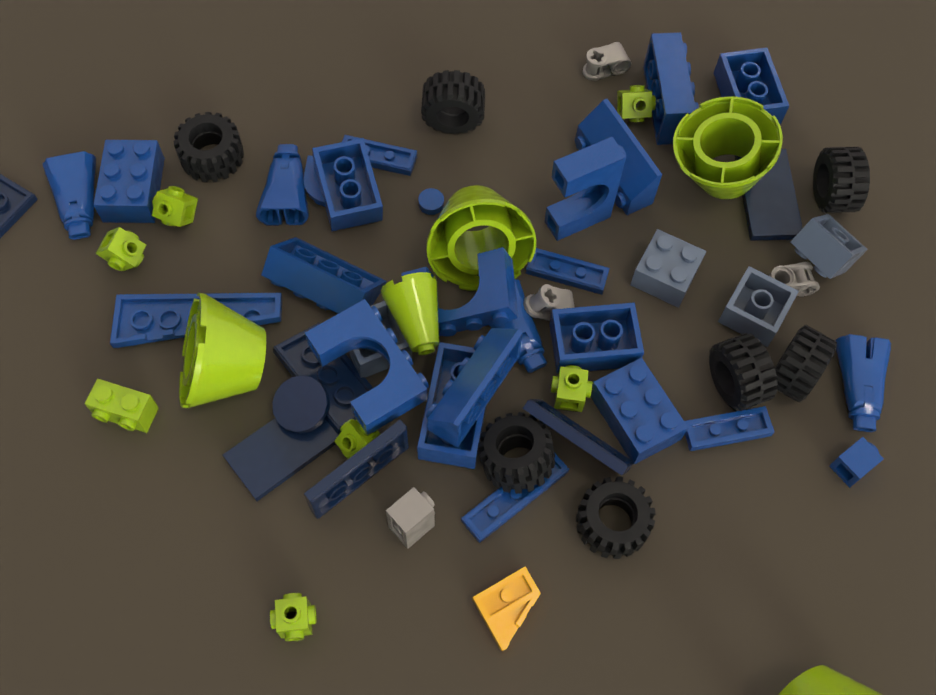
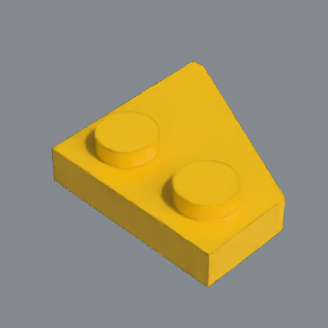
M526 566L472 597L501 651L507 649L512 637L527 617V613L541 594Z

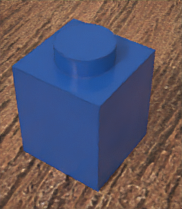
M862 437L842 453L829 467L850 488L884 458L879 454L875 445Z

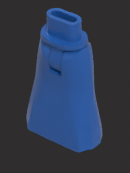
M294 144L278 145L277 152L274 153L265 188L256 211L257 219L265 225L282 224L283 212L286 224L303 225L308 220L309 212L301 157L298 153V147Z
M82 151L46 158L43 163V169L54 196L59 217L65 230L68 231L69 238L76 240L89 237L91 235L90 227L93 226L96 157L93 154Z
M514 279L518 319L509 320L508 323L502 325L491 324L489 326L500 329H518L523 332L520 356L517 362L520 365L524 364L527 372L532 373L543 368L548 363L543 356L545 350L533 318L524 308L525 295L520 281Z
M853 334L841 336L835 340L837 342L836 353L843 377L849 418L853 419L854 430L875 432L876 421L880 419L884 401L885 378L891 351L890 340L875 337L867 341V337Z

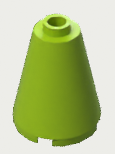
M418 272L401 276L402 282L395 285L393 280L387 282L382 286V297L411 351L418 352L420 356L433 353L435 347L439 345L436 277H432L431 273Z

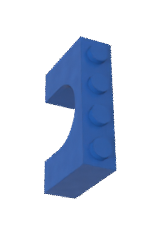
M613 137L554 161L551 177L565 198L571 196L546 207L544 222L556 241L611 217L626 161L624 148L618 145Z
M504 247L477 254L479 286L476 294L467 304L453 310L440 309L438 304L439 336H453L456 332L465 330L475 331L483 326L491 324L502 325L508 323L509 320L518 319L513 260ZM427 267L401 273V276L418 272L431 273L432 277L434 275Z
M364 299L305 332L308 346L322 367L349 351L361 348L374 350L387 360L390 368L385 379L378 386L350 402L352 413L368 436L426 401L429 384L421 372L417 374L413 369V361L408 352L399 349L396 344L398 340L392 329H385L381 323L383 319L375 306L370 307Z

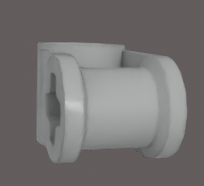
M613 42L609 45L590 49L586 54L587 63L583 66L582 73L588 80L597 81L602 78L625 73L631 67L632 62L620 42Z
M811 262L779 265L769 274L770 277L798 290L797 296L799 297L811 295L820 289L819 283L814 280L811 272L813 269Z
M549 284L540 287L535 295L530 294L525 297L523 304L526 312L531 317L550 321L552 309L575 308L572 291L553 287Z

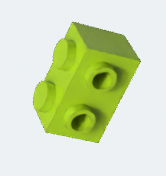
M98 378L84 403L91 411V416L101 422L107 423L110 421L117 423L124 429L130 431L138 430L145 433L148 432L159 409L151 395Z

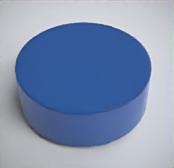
M434 188L423 190L418 197L420 210L428 215H435L441 212L444 207L443 194Z

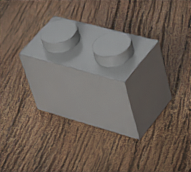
M415 487L386 510L388 527L407 549L435 526V512L433 508L435 504L424 491L420 494Z

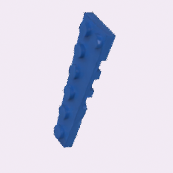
M281 293L207 294L257 325L281 322ZM197 294L116 295L110 338L111 346L113 348L185 337L193 300L200 299Z

